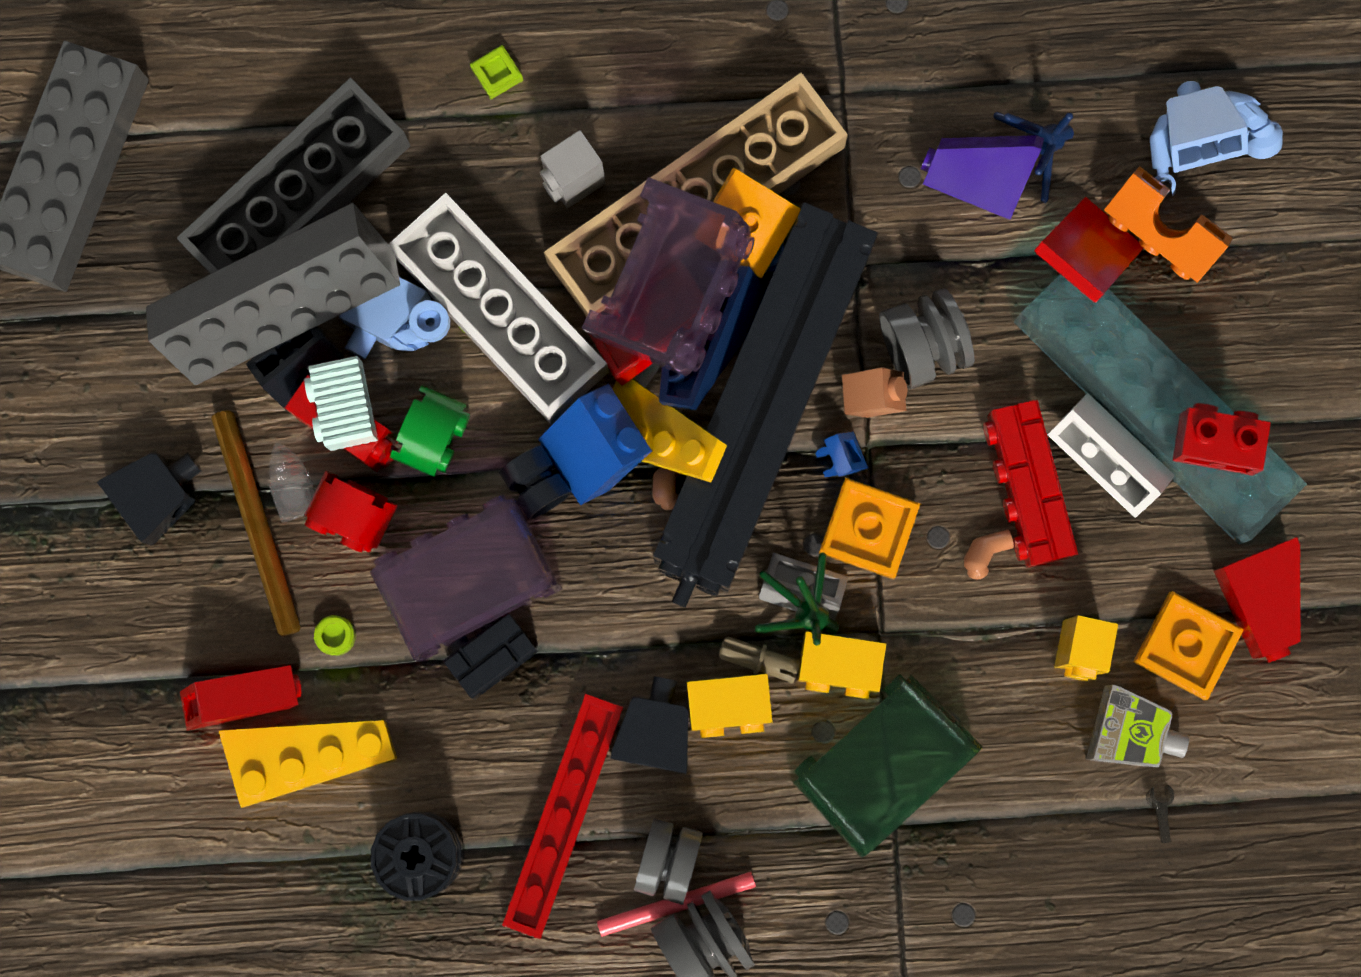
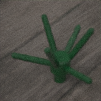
M822 552L819 554L813 595L802 576L796 578V582L805 599L804 602L764 570L760 572L759 575L763 580L798 609L793 619L757 624L755 626L757 634L805 628L812 632L813 644L816 646L821 644L820 631L832 636L836 634L839 628L838 622L829 618L828 610L821 606L826 553Z

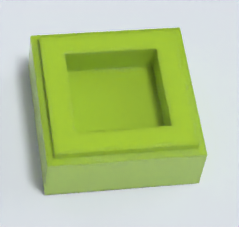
M503 45L470 64L471 70L490 100L523 81V76Z

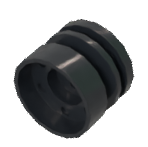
M412 812L390 820L377 833L371 848V868L377 883L388 894L404 901H422L447 889L458 877L464 863V843L458 829L447 818L433 812ZM416 846H419V854L425 855V861L419 862L413 867L412 859L406 857V852L414 850Z

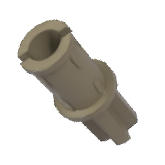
M725 637L719 651V657L722 660L754 670V675H758L761 672L788 681L791 684L795 680L794 675L797 674L800 659L768 650L766 644L759 647L732 637Z

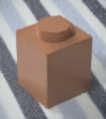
M877 368L842 375L844 412L846 415L868 418L906 411L908 389L904 380V372Z

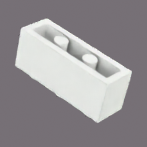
M1088 393L1048 434L1057 445L1135 518L1163 493L1175 476Z

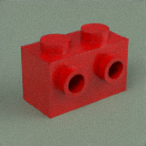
M1196 403L1193 405V408L1189 407L1180 413L1172 461L1253 476L1264 470L1271 422L1258 420L1259 415L1253 412L1234 411L1233 415L1219 413L1217 406Z

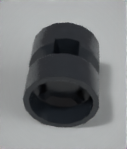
M542 445L516 457L499 472L509 490L520 494L517 502L528 520L547 513L572 494L561 475L551 472L554 464Z

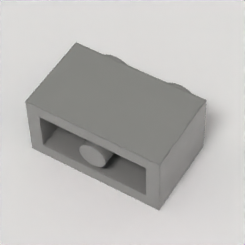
M581 130L540 156L543 170L539 173L544 180L542 183L554 202L561 199L567 209L606 184L603 163Z

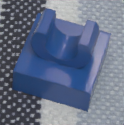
M854 432L839 433L825 439L827 447H822L815 453L817 458L830 455L833 461L832 468L823 472L824 477L852 475L868 468Z

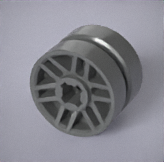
M654 818L634 891L654 896L660 882L663 881L665 882L663 899L683 905L703 832L683 827L676 842H673V823Z

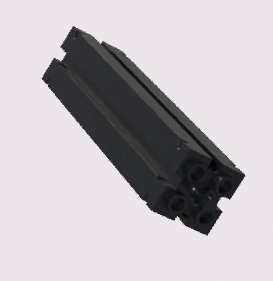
M805 202L803 203L795 226H793L707 428L709 433L727 445L711 483L687 475L663 531L662 538L653 555L654 563L659 565V573L680 581L672 598V603L686 608L694 588L715 597L718 596L720 591L728 594L872 252L878 232L849 220L848 223L833 218L834 214Z

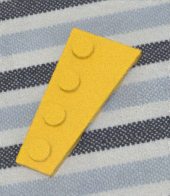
M631 379L623 386L616 381L613 387L614 393L652 450L642 462L711 483L727 445L672 406L662 405L659 402L658 396L635 380Z
M386 720L219 731L240 808L397 759Z

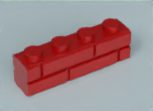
M1038 400L991 411L987 415L988 422L983 423V430L987 444L989 446L995 445L998 460L993 461V469L998 484L1004 483L1008 498L1003 499V508L1007 521L1015 522L1018 537L1013 538V544L1018 561L1024 560L1026 568L1078 555Z

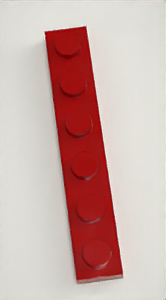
M585 694L502 926L538 939L542 938L624 707Z

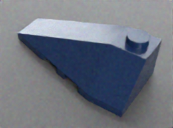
M683 259L682 262L686 265L718 315L670 350L663 359L659 402L662 405L696 410L747 337L767 290L749 266Z

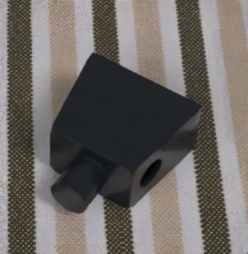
M153 452L100 479L97 483L142 543L152 546L195 502V497L185 484L202 472V469L188 452L171 465L164 456Z
M654 676L649 700L632 697L610 759L686 774L688 758V707L673 704L677 685L676 680Z

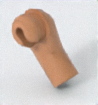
M660 467L653 475L652 497L655 503L660 505L662 509L672 510L679 496L676 493V479L681 473Z
M1008 529L973 540L964 557V567L967 569V575L970 578L979 580L986 577L989 572L987 566L993 554L1014 548L1013 539Z

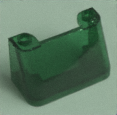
M901 674L897 675L882 689L887 696L875 709L828 752L817 760L810 755L793 771L798 776L792 782L794 786L855 854L861 858L874 850L983 748L977 739L912 674L906 678Z

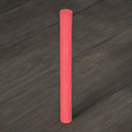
M750 871L688 891L683 905L667 900L657 901L597 921L601 937L686 910L688 909L687 904L692 901L696 906L705 904L701 895L709 890L715 898L720 899L754 888L756 885Z

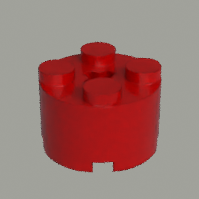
M325 471L304 514L307 517L304 525L324 535L327 533L335 535L337 533L343 536L340 541L341 544L361 553L363 550L371 552L372 548L377 549L398 504L387 502L388 498L352 480H348L345 483L337 479V474Z

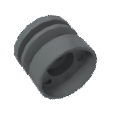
M945 288L933 291L932 300L926 295L918 298V317L906 303L881 311L879 314L880 328L888 354L895 370L904 372V380L909 390L935 380L934 361L948 375L955 372L956 364L959 368L965 369L973 366L975 362L970 330L966 319L953 296Z
M710 890L701 895L709 910L708 914L703 916L692 901L687 904L693 921L689 926L686 927L673 913L650 928L657 944L677 977H715L713 969L717 966H720L729 977H737V973L729 960L735 955L746 971L755 965L751 957L748 940L728 907L715 898Z

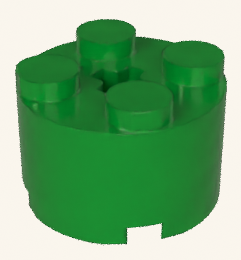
M422 385L419 393L425 397L422 402L416 399L413 400L396 439L399 442L398 444L402 445L401 451L399 453L392 450L390 458L435 477L438 471L446 473L455 453L454 450L449 448L454 435L462 437L471 416L470 413L465 412L466 404Z

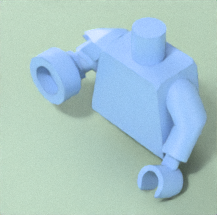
M1187 81L1179 86L1177 89L1178 96L1170 98L1166 102L1167 113L1158 118L1150 136L1152 169L1157 170L1155 178L1160 182L1167 181L1172 185V196L1176 192V182L1169 175L1168 167H1172L1175 173L1245 154L1257 159H1265L1276 155L1283 145L1281 126L1268 118V114L1258 107L1261 104L1255 98L1243 93L1225 92L1222 87L1218 86L1201 90L1199 83L1196 81Z
M399 277L400 286L340 314L339 318L343 323L355 329L345 349L362 359H366L375 341L399 351H416L428 345V342L439 341L447 335L450 329L448 312L440 303L431 301L426 290Z

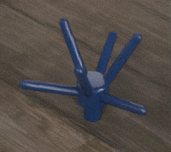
M995 112L993 115L994 119L1028 134L1044 138L1042 149L1039 153L1042 157L1035 169V174L1041 175L1043 173L1041 201L1043 203L1048 202L1053 154L1055 151L1062 149L1065 141L1073 138V128L1068 125L1073 119V114L1068 112L1057 125L1050 124L1043 127L1010 113L1004 115L1000 112Z

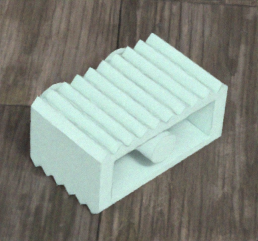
M354 356L309 366L310 378H305L304 384L309 402H315L317 406L318 417L312 418L317 442L323 441L326 448L330 451L378 441L363 362L360 358Z

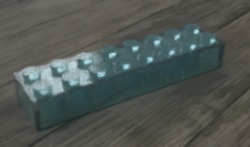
M1060 274L1014 321L1086 394L1091 395L1175 475L1173 480L1238 545L1252 540L1307 485L1268 445L1264 470L1253 476L1172 461L1180 413L1189 407L1193 408V405L1196 403L1217 406L1219 413L1233 415L1234 412L1109 289L1095 303Z

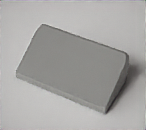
M777 553L772 554L767 573L803 602L805 599L796 582L798 576L804 578L812 595L814 594L817 566ZM825 569L821 606L828 610L829 618L835 620L840 609L848 576ZM764 580L759 599L797 611L798 608Z

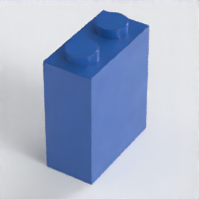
M609 384L579 397L538 439L580 505L608 492L652 452Z

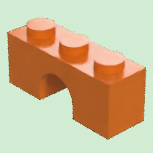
M1139 166L1104 209L1110 215L1108 217L1109 221L1124 232H1127L1128 229L1141 239L1139 241L1140 245L1149 253L1158 256L1160 253L1172 263L1170 265L1171 269L1177 275L1186 280L1192 278L1198 283L1228 248L1233 238L1202 214L1191 227L1184 230H1173L1164 225L1159 216V206L1170 189Z

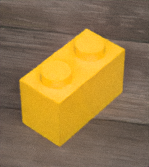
M1079 615L1063 620L1054 667L1065 669V677L1088 681V679L1096 680V675L1109 673L1118 624Z
M805 632L797 681L806 682L805 690L829 693L830 686L846 688L845 696L869 699L870 692H880L886 643L821 634V644L816 646L813 644L812 632Z
M768 674L687 682L692 731L700 730L701 738L725 736L724 728L740 726L741 734L765 732L764 724L773 723Z

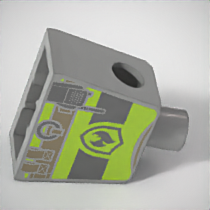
M1113 684L1104 686L1086 759L1098 762L1159 767L1163 753L1184 758L1190 737L1188 734L1169 729L1172 711Z

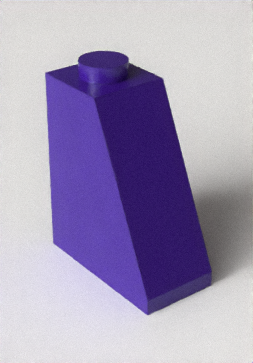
M1038 135L942 138L937 150L929 147L921 170L928 173L923 185L1010 220L1042 149L1044 138Z

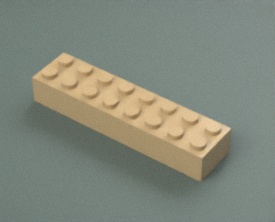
M800 73L544 252L547 264L592 324L680 258L683 261V259L689 258L706 246L694 239L693 235L732 168L739 170L774 193L780 194L844 149L848 134L804 75Z

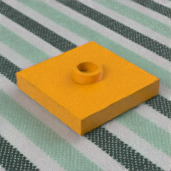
M732 168L693 238L737 265L749 266L757 277L762 278L796 221L801 209L739 170Z
M845 477L819 554L824 552L828 557L894 580L920 503Z
M1171 591L1168 593L1133 662L1202 700H1208L1244 629Z

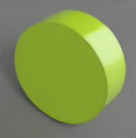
M332 615L323 618L317 624L314 631V640L317 647L323 653L340 656L347 653L353 647L356 640V631L349 620L341 616Z

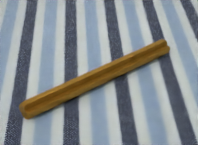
M224 410L212 415V423L277 632L280 636H288L298 632L300 624L237 422L232 411Z

